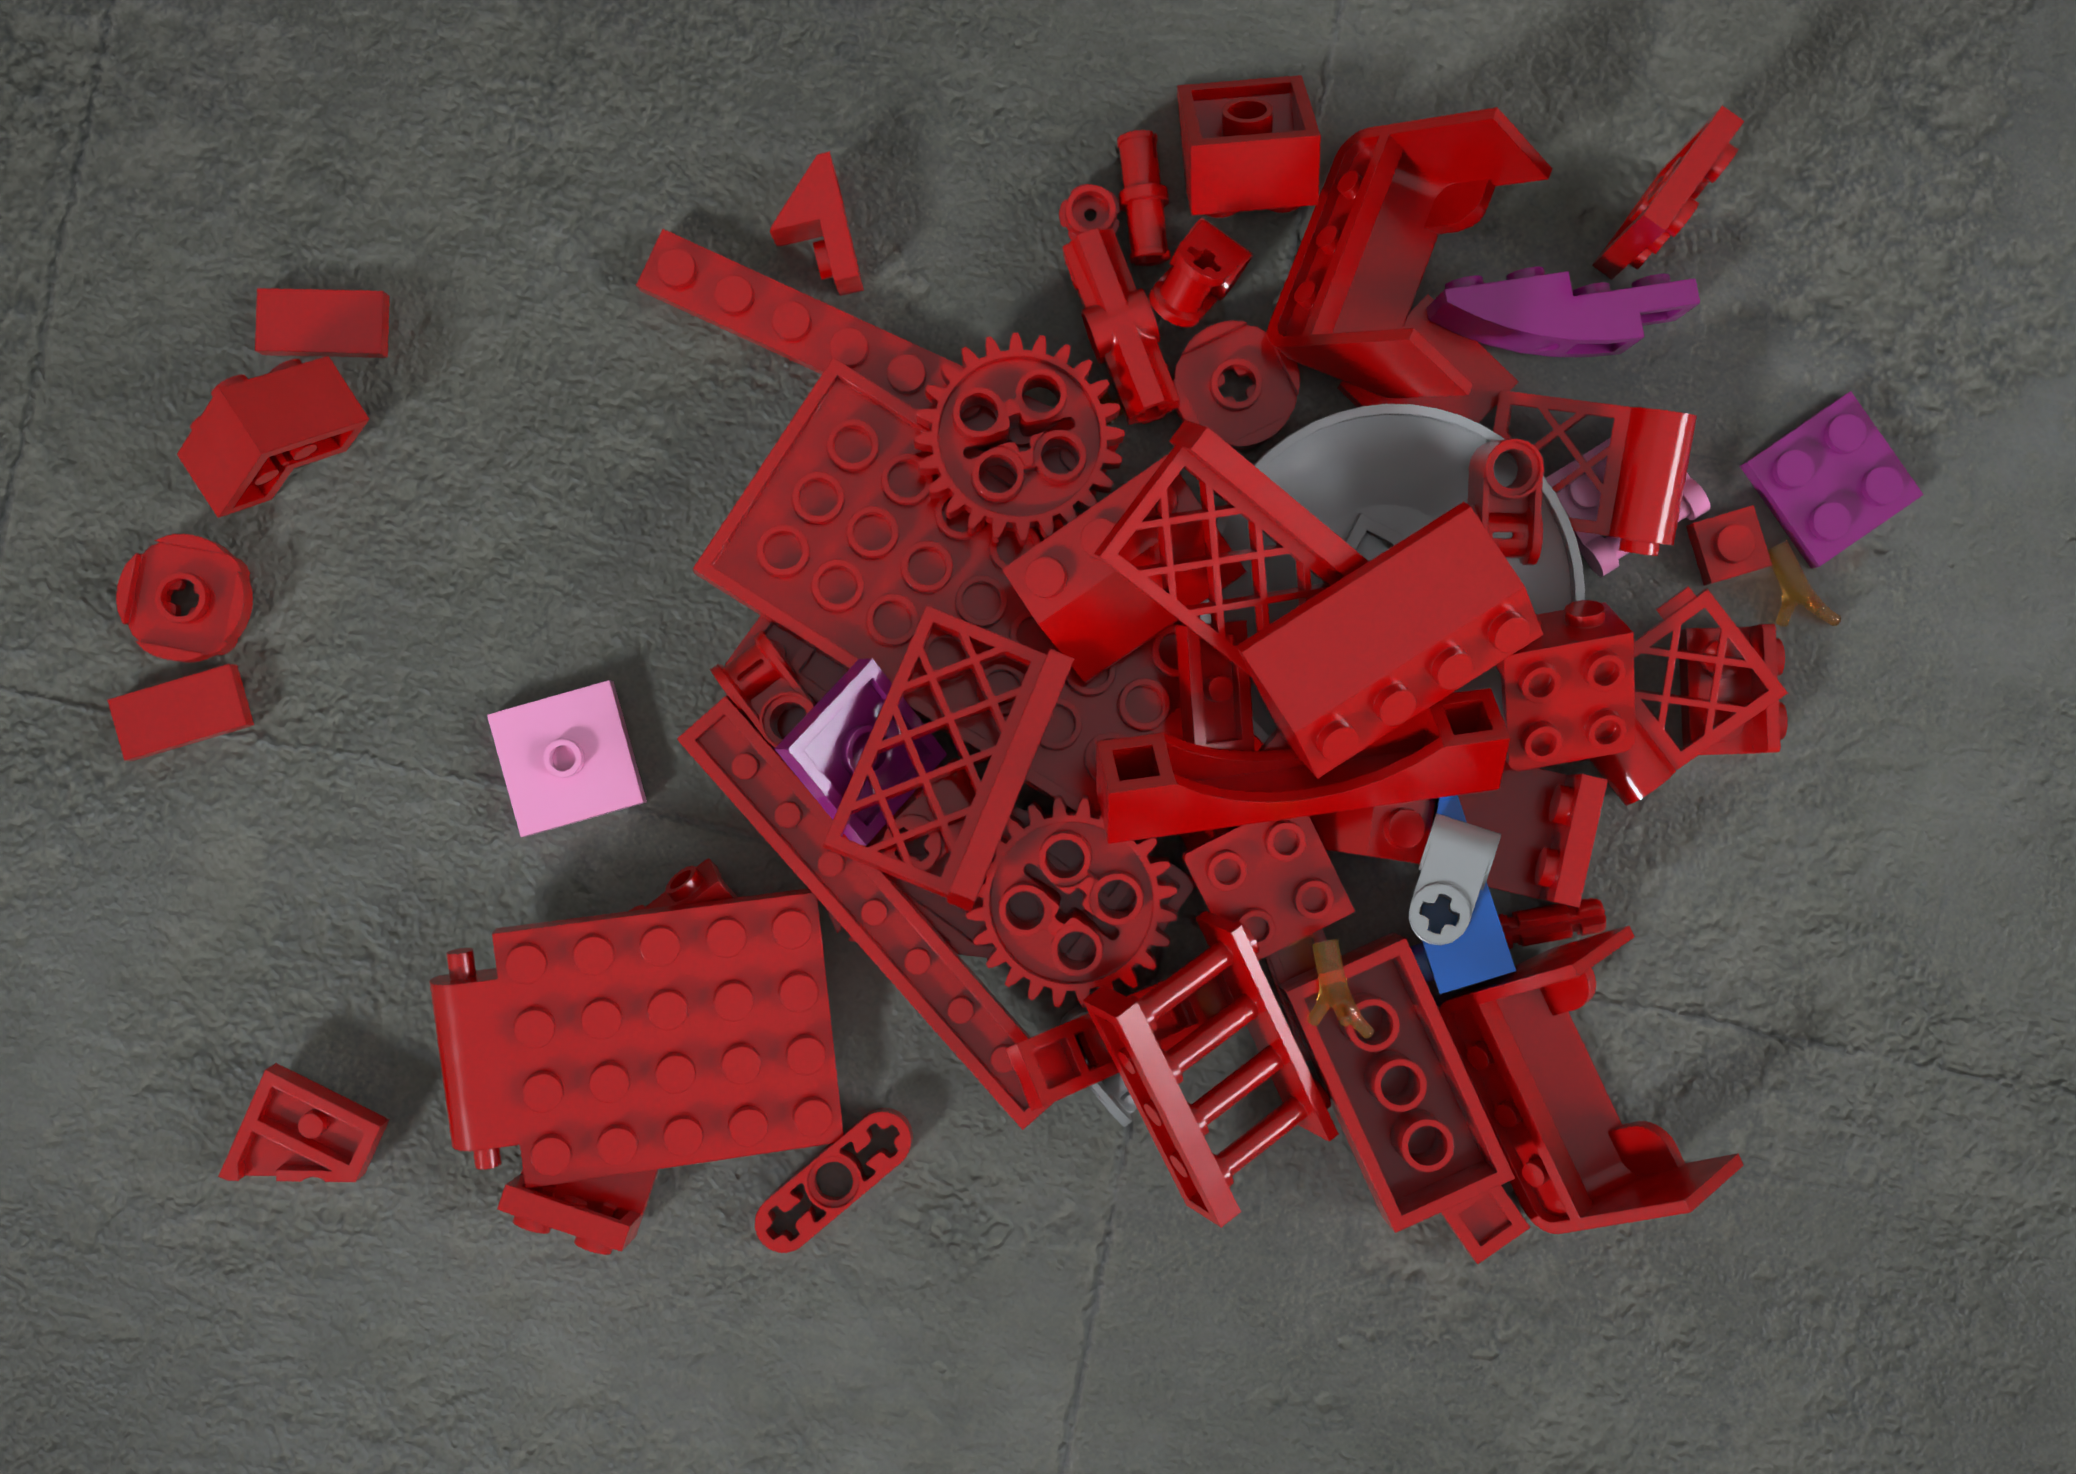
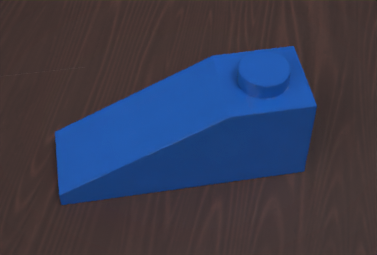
M1458 795L1437 798L1435 817L1438 813L1467 823ZM1487 881L1483 891L1480 890L1469 925L1463 935L1452 943L1441 946L1428 944L1421 940L1422 943L1410 946L1425 981L1435 980L1439 994L1516 971ZM1438 897L1433 906L1422 904L1420 915L1429 919L1427 930L1440 934L1444 925L1456 926L1458 915L1452 914L1449 911L1450 900L1445 897Z

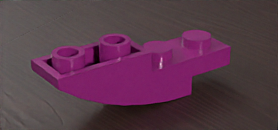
M1537 266L1511 272L1506 275V280L1484 283L1483 277L1479 275L1452 280L1445 284V289L1426 309L1429 321L1458 335L1489 346L1518 353L1549 357H1598L1622 354L1645 337L1643 326L1676 321L1699 305L1700 298L1696 278L1671 282L1670 275L1664 273L1640 278L1631 283L1632 288L1611 291L1609 283L1601 282L1585 285L1572 291L1569 271L1545 274L1544 268Z

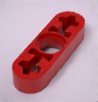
M877 1108L870 1111L850 1127L840 1139L830 1144L769 1195L760 1206L755 1217V1230L761 1243L768 1249L779 1253H788L799 1249L896 1168L907 1157L913 1141V1131L908 1119L901 1112L892 1108ZM876 1123L882 1129H886L891 1125L895 1126L899 1131L894 1140L895 1147L898 1150L891 1154L884 1147L878 1149L865 1163L875 1170L869 1176H866L859 1159L843 1147L847 1143L852 1142L856 1153H858L869 1144L873 1137L872 1130L869 1128L871 1125ZM838 1162L850 1170L853 1184L848 1193L840 1197H831L819 1189L816 1176L818 1169L824 1164ZM802 1183L810 1201L826 1212L818 1217L812 1205L800 1215L795 1224L799 1232L798 1234L793 1235L787 1229L777 1234L771 1228V1224L776 1218L772 1208L778 1206L783 1212L791 1210L804 1196L801 1192L794 1189L798 1184Z

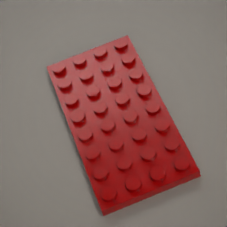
M834 357L693 567L694 574L847 671L858 659L873 658L891 683L894 681L926 605L1042 653L1048 654L1050 649L1060 652L1037 624L1002 571L1004 567L1045 540L1038 527L1029 528L1025 545L1019 544L1015 528L1007 527L1000 541L994 543L992 540V524L985 521L973 534L968 533L970 513L966 510L949 519L946 516V508L952 498L951 495L947 494L933 499L929 495V487L939 475H920L918 471V463L933 453L915 449L914 436L932 430L916 421V409ZM970 448L965 450L963 455L967 459L979 457L983 452L979 449ZM1000 465L985 469L979 477L982 485L987 490L995 493L1005 492L1016 483L1013 473ZM1075 511L1077 517L1081 515L1080 513ZM1059 519L1053 521V533L1064 526ZM1178 620L1087 683L1071 667L1024 783L1055 801L1056 795H1062L1070 812H1077L1083 795H1088L1091 803V814L1099 816L1101 810L1096 793V741L1162 732L1183 740L1176 625H1184ZM932 628L924 650L933 671L967 659L959 638ZM972 644L976 655L987 651L985 648ZM1004 656L981 665L994 696L1020 687L1029 667ZM919 661L910 680L924 675ZM972 669L938 682L951 713L985 701ZM929 686L903 695V698L913 711L926 721L931 722L942 717ZM1014 701L999 706L1005 721ZM990 710L956 723L964 744L977 753L996 746L1000 737ZM947 727L941 729L942 731L950 735Z

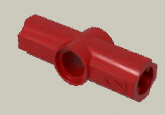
M1097 227L1076 235L1071 242L1062 246L1065 265L1068 268L1073 286L1077 290L1084 308L1081 310V315L1095 357L1099 364L1105 363L1128 425L1135 423L1146 424L1160 419L1173 409L1179 407L1180 399L1177 394V388L1168 371V365L1165 363L1158 345L1160 343V334L1149 300L1142 288L1136 289L1113 228L1099 229Z

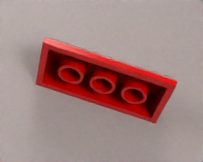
M1463 501L1236 645L1282 738L1318 779L1543 635L1524 584L1471 506Z

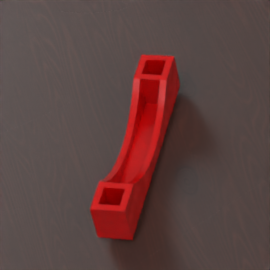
M1485 688L1451 693L1318 779L1292 749L1256 752L1221 750L1189 743L1163 732L1096 741V793L1108 844L1497 790L1500 788L1510 735L1492 689Z

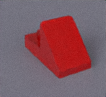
M830 151L817 154L773 222L770 234L776 246H785L824 237V240L813 242L821 279L833 278L840 296L864 291L836 169Z

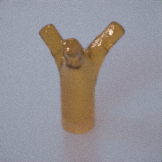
M1788 541L1768 549L1772 562L1771 568L1782 590V605L1776 619V624L1781 627H1787L1795 607L1802 605L1831 626H1837L1841 622V616L1832 611L1814 591Z
M1338 939L1312 944L1319 978V993L1316 1004L1307 1017V1021L1313 1026H1318L1324 1015L1332 1007L1342 1026L1351 1025L1364 1038L1371 1037L1374 1029L1360 1014L1348 988Z

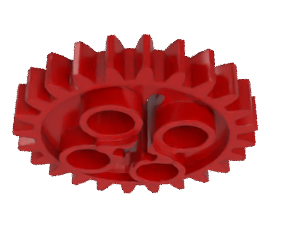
M1018 332L1012 334L1009 350L1000 351L997 343L989 336L986 337L985 356L980 359L967 347L961 349V359L964 367L962 371L945 363L941 366V376L947 385L946 389L927 384L925 396L936 406V409H917L916 421L932 431L914 436L915 449L932 452L933 454L918 463V471L920 475H939L929 487V495L931 499L947 494L951 495L952 498L946 508V516L949 519L959 515L964 510L970 513L968 533L973 534L985 521L992 524V540L994 543L1000 541L1007 527L1015 528L1019 544L1025 545L1029 528L1038 527L1041 535L1046 539L1053 534V521L1059 519L1065 526L1077 517L1074 511L1076 507L1086 511L1097 504L1095 497L1090 492L1091 489L1102 493H1110L1114 482L1101 469H1119L1123 457L1116 452L1106 449V447L1123 442L1125 431L1117 427L1106 426V423L1115 419L1119 415L1121 408L1117 403L1100 404L1099 400L1107 393L1110 383L1106 379L1089 385L1086 380L1093 363L1090 359L1081 362L1075 368L1068 365L1070 345L1065 344L1053 357L1046 354V337L1044 335L1038 337L1032 351L1023 350L1022 340ZM1043 387L1054 393L1058 404L1048 412L1039 413L1028 408L1022 397L1032 388ZM982 405L993 411L997 420L987 430L975 431L963 424L961 415L971 406ZM1064 420H1071L1074 423V427L1067 431L1053 430L1039 433ZM1019 428L1023 436H1032L1030 437L1028 450L1019 451L1015 442L1006 443L1009 438L1010 429ZM995 447L973 459H967L963 455L964 451L970 448ZM1061 447L1069 450L1077 460V466L1067 474H1056L1045 467L1042 462V456L1051 448ZM997 465L1006 467L1013 473L1016 483L1005 492H991L979 480L980 475L985 469Z
M1056 795L1053 814L1045 815L1041 807L1033 801L1028 806L1030 823L1026 825L1011 814L1006 825L1011 837L1008 840L1004 837L1001 838L995 852L996 857L992 859L986 874L987 878L984 879L977 896L983 898V903L974 905L971 912H966L967 919L985 921L986 924L984 928L974 935L972 940L974 945L993 943L995 949L987 959L986 966L992 968L1007 962L1011 967L1005 985L1010 987L1024 976L1030 980L1028 999L1032 1001L1040 994L1044 986L1052 988L1055 1007L1061 1006L1067 991H1075L1080 1005L1084 1008L1086 1006L1083 999L1090 995V989L1100 988L1104 985L1114 990L1113 981L1117 978H1120L1133 989L1137 987L1138 979L1133 966L1138 963L1152 970L1157 967V960L1148 949L1149 945L1168 947L1170 944V936L1157 927V924L1168 923L1177 919V910L1160 904L1161 899L1171 897L1177 893L1176 883L1158 881L1157 876L1164 873L1171 866L1169 857L1150 859L1148 856L1158 842L1157 837L1108 844L1102 815L1091 814V803L1088 795H1083L1077 812H1068L1062 795ZM1071 840L1080 846L1085 858L1077 869L1061 871L1050 862L1048 848L1056 841ZM1027 864H1034L1064 893L1071 894L1076 888L1085 892L1082 903L1084 908L1102 921L1116 927L1119 930V935L1116 938L1107 936L1088 915L1078 908H1072L1067 914L1060 911V894L1045 883L1032 878L1025 872L1024 867ZM1113 880H1123L1133 887L1136 898L1128 908L1112 910L1106 907L1099 897L1101 887ZM1021 891L1034 893L1041 899L1044 913L1036 920L1022 921L1011 913L1008 905L1009 898ZM1074 931L1083 932L1094 940L1096 950L1087 959L1081 961L1072 960L1061 951L1059 945L1061 938Z

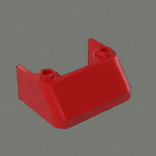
M1498 107L1368 127L1356 132L1343 143L1333 160L1319 196V205H1316L1269 322L1267 334L1270 343L1292 361L1384 398L1469 396L1473 384L1415 328H1404L1405 322L1439 234L1459 232L1477 224L1485 215L1496 186L1549 180L1553 168Z
M1629 925L1551 948L1515 965L1516 971L1479 982L1460 991L1445 1001L1439 1008L1443 1021L1515 1177L1510 1183L1528 1218L1537 1227L1548 1233L1564 1234L1691 1213L1744 1166L1738 1153L1685 1163L1675 1141L1663 1128L1648 1121L1622 1124L1569 1012L1581 1008L1593 998L1596 991V978L1592 967L1635 937Z

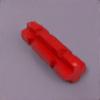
M1594 898L1581 899L1580 907L1554 904L1512 912V917L1510 918L1507 915H1498L1509 949H1513V943L1524 947L1572 938L1573 932L1584 936L1601 933L1606 929V915L1601 900Z

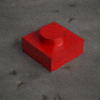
M1754 505L1686 526L1704 586L1772 566Z
M1501 1185L1441 1212L1446 1222L1477 1264L1530 1228Z

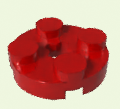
M1236 320L1216 323L1196 334L1189 341L1177 362L1173 382L1180 399V405L1175 409L1182 423L1184 420H1188L1209 427L1237 451L1260 446L1271 440L1282 430L1296 406L1300 387V372L1297 362L1288 359L1270 343L1267 331L1265 332L1257 326L1247 325V322ZM1233 370L1238 378L1247 375L1250 377L1253 385L1249 386L1245 391L1247 400L1236 402L1232 396L1226 398L1222 396L1219 388L1225 384L1223 373Z
M172 534L155 540L159 543L150 546L143 554L136 553L126 563L117 585V611L122 623L129 625L132 635L138 640L135 642L144 651L162 659L189 663L204 661L213 656H222L233 650L238 642V638L247 627L253 605L250 572L247 565L241 559L234 557L224 546L209 539L190 534ZM187 581H191L194 584V592L199 594V601L196 607L190 609L188 615L180 616L181 606L172 603L171 596L174 590L184 591Z

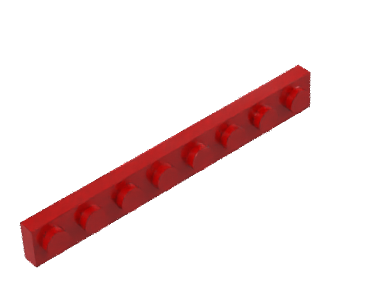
M662 229L636 284L638 289L647 295L819 374L824 372L834 357L916 410L925 408L936 409V406L926 398L925 388L928 384L946 389L947 385L941 376V366L944 363L953 366L959 371L964 369L963 366L665 229ZM1025 394L1022 397L1026 406L1032 411L1042 413L1054 409ZM982 405L971 406L961 415L963 424L975 431L987 430L997 420L993 411ZM1064 420L1039 433L1053 430L1067 431L1074 427V423L1071 420ZM1012 428L1009 430V438L1006 443L1015 442L1019 451H1026L1029 449L1030 437L1032 436H1023L1019 428ZM1120 443L1106 447V449L1116 452ZM991 446V447H987V448H983V449H985V450L988 451L989 449H992V448H995V447ZM1061 447L1051 448L1042 456V462L1045 467L1056 474H1067L1077 466V460L1069 450ZM1101 469V471L1105 474L1108 471L1107 469ZM1091 489L1090 492L1096 497L1098 491Z
M724 696L677 738L680 744L1022 1130L1053 1104L1051 1103L1031 1111L1020 1079L1006 1052V1048L1031 1038L1029 1034L885 872L823 847V842L833 821L832 818L776 752L775 747L763 737L753 722L735 705L729 696Z

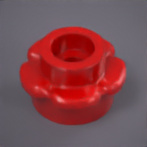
M1082 184L1074 188L1069 198L1061 203L1059 220L1061 226L1068 229V236L1071 240L1076 235L1097 227L1099 229L1113 228L1116 234L1120 226L1117 215H1119L1121 209L1119 208L1117 197L1111 191L1094 184ZM1089 210L1096 213L1095 220H1086L1084 217L1085 212Z

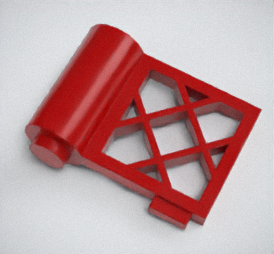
M1500 390L1493 432L1504 439H1513L1508 433L1513 406L1539 409L1554 430L1536 442L1534 446L1540 451L1559 437L1580 465L1578 469L1554 485L1552 489L1557 494L1586 473L1601 493L1596 521L1572 518L1568 515L1573 531L1621 538L1619 551L1658 556L1660 544L1674 545L1697 415ZM1550 410L1575 413V415L1560 425ZM1588 415L1613 418L1614 423L1610 445L1587 461L1566 431ZM1607 458L1604 480L1602 482L1593 470V467Z
M1687 586L1656 608V611L1663 619L1634 640V658L1641 653L1668 657L1662 693L1635 689V743L1633 747L1623 753L1589 759L1602 777L1608 780L1609 786L1626 806L1653 792L1682 766L1788 694L1708 588L1695 595L1691 588ZM1706 608L1721 628L1717 653L1709 654L1679 650L1681 625ZM1672 631L1669 648L1652 646ZM1728 638L1744 658L1725 656ZM1676 658L1715 663L1709 699L1670 694ZM1723 665L1752 668L1767 687V689L1745 704L1717 701ZM1643 700L1660 702L1658 719ZM1669 703L1707 708L1703 733L1680 749L1665 730ZM1716 710L1732 712L1713 726Z

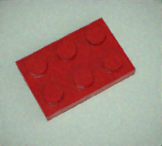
M1722 105L1662 167L1592 266L1613 280L1628 265L1638 270L1651 253L1656 254L1670 236L1675 237L1700 203L1695 199L1709 182L1714 183L1738 152L1739 149L1729 142L1744 123V120Z

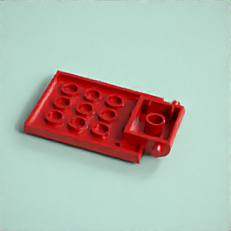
M809 888L501 927L492 932L496 968L476 971L473 948H459L446 953L449 974L439 975L430 980L452 1147L459 1151H473L475 1168L485 1170L502 1164L501 1147L520 1145L525 1188L527 1189L833 1144L844 1135L818 898Z

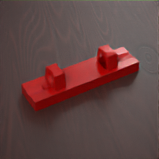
M1219 973L1156 1020L1157 1029L1153 1031V1034L1160 1049L1165 1052L1234 1001L1222 973ZM1163 981L1127 997L1136 996L1140 999ZM1089 1013L1006 1048L1011 1064L1020 1079L1031 1111L1047 1106L1119 1073ZM1077 1036L1079 1037V1040L1091 1065L1089 1067L1085 1062L1083 1054L1075 1038Z

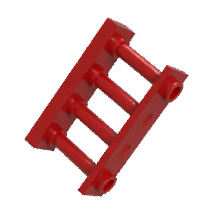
M1204 911L1196 917V920L1209 946L1207 950L1140 999L1136 996L1128 998L1103 985L1083 999V1002L1186 1206L1222 1228L1241 1213L1229 1188L1234 1184V1174L1297 1125L1329 1142L1339 1133L1328 1112V1109L1331 1107L1330 1098L1323 1087L1312 1078L1258 962L1256 954L1259 953V946L1255 937L1241 922H1232ZM1219 973H1222L1234 1001L1165 1052L1160 1049L1153 1034V1031L1157 1029L1156 1020ZM1246 1025L1259 1053L1192 1104L1187 1102L1179 1087V1084L1183 1082L1182 1073ZM1271 1077L1283 1103L1217 1155L1212 1153L1204 1137L1209 1133L1207 1125Z

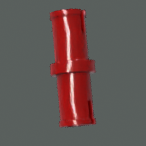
M1134 130L1126 132L1117 138L1124 187L1118 195L1119 208L1127 214L1131 251L1130 263H1135L1136 266H1153L1167 262L1171 258V253L1168 249L1164 207L1169 204L1168 188L1161 184L1157 151L1158 137L1156 133L1153 134V131Z

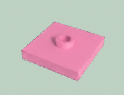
M604 681L487 715L520 837L531 836L647 803L614 681Z

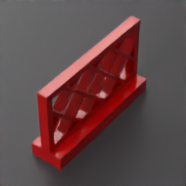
M1184 420L1169 440L1174 445V448L1094 554L1251 677L1236 647L1240 643L1232 644L1226 639L1224 611L1255 606L1257 632L1270 625L1268 604L1299 599L1300 606L1311 599L1312 596L1322 592L1369 561L1209 427ZM1184 468L1199 480L1201 509L1169 514L1167 488ZM1214 493L1228 505L1215 507ZM1155 506L1156 516L1146 517ZM1241 514L1248 520L1250 548L1219 553L1216 518ZM1203 520L1206 556L1173 561L1170 525ZM1157 527L1161 563L1134 567L1118 554L1136 530ZM1263 533L1276 544L1264 546ZM1284 554L1291 555L1296 560L1298 587L1267 592L1265 557ZM1251 560L1254 595L1223 600L1220 565ZM1207 567L1210 602L1188 606L1182 605L1177 601L1175 572ZM1311 573L1323 583L1311 585ZM1162 574L1163 589L1149 579L1148 576ZM1211 614L1212 628L1198 616Z
M926 605L825 837L823 847L947 898V903L971 912L1065 685L1074 658L1052 649L1049 650L1048 654L1042 653ZM932 628L959 638L967 659L933 671L924 650ZM972 644L985 648L987 651L976 655ZM1004 656L1029 666L1020 687L994 696L981 665ZM919 661L924 675L910 680ZM972 669L985 701L951 713L938 682ZM929 686L942 717L908 730L898 708L902 697ZM1014 701L1005 721L999 706ZM990 710L1000 733L997 744L970 756L956 723ZM892 720H894L899 734L884 740ZM947 727L961 760L926 773L913 740ZM904 744L917 777L882 791L873 770L878 754ZM990 760L980 781L974 766ZM965 770L975 792L972 804L944 816L931 783ZM868 779L874 794L858 800ZM922 787L936 820L900 834L887 800ZM877 804L892 836L869 847L842 837L852 814ZM964 820L955 842L949 825ZM940 829L950 852L942 876L939 877L914 867L905 843ZM896 847L902 861L882 854V852Z

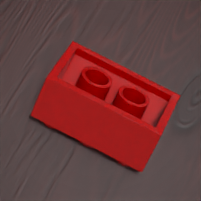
M1167 455L1002 569L1037 624L1060 653L1074 658L1072 667L1085 683L1178 621L1177 618L1094 554ZM1179 473L1167 488L1169 514L1201 509L1200 501L1181 473ZM1155 506L1146 517L1156 516ZM1203 520L1170 525L1173 561L1206 556ZM1157 527L1136 530L1118 554L1134 567L1161 563ZM1217 528L1219 553L1233 551ZM1241 562L1220 565L1222 590L1248 573ZM1207 567L1175 572L1177 601L1184 606L1205 603L1209 600ZM1162 574L1148 576L1149 579L1163 589Z

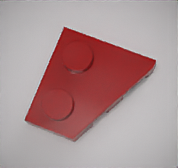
M275 1063L264 1071L218 1177L226 1181H239L244 1176H276V1181L301 1182L309 1177H317L325 1182H356L365 1175L390 1119Z

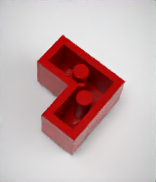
M329 356L302 363L300 359H291L279 364L267 374L250 379L246 375L240 374L219 383L212 390V399L202 415L191 423L190 429L192 431L178 451L177 456L216 516L220 518L272 500L294 468L346 452L370 419Z

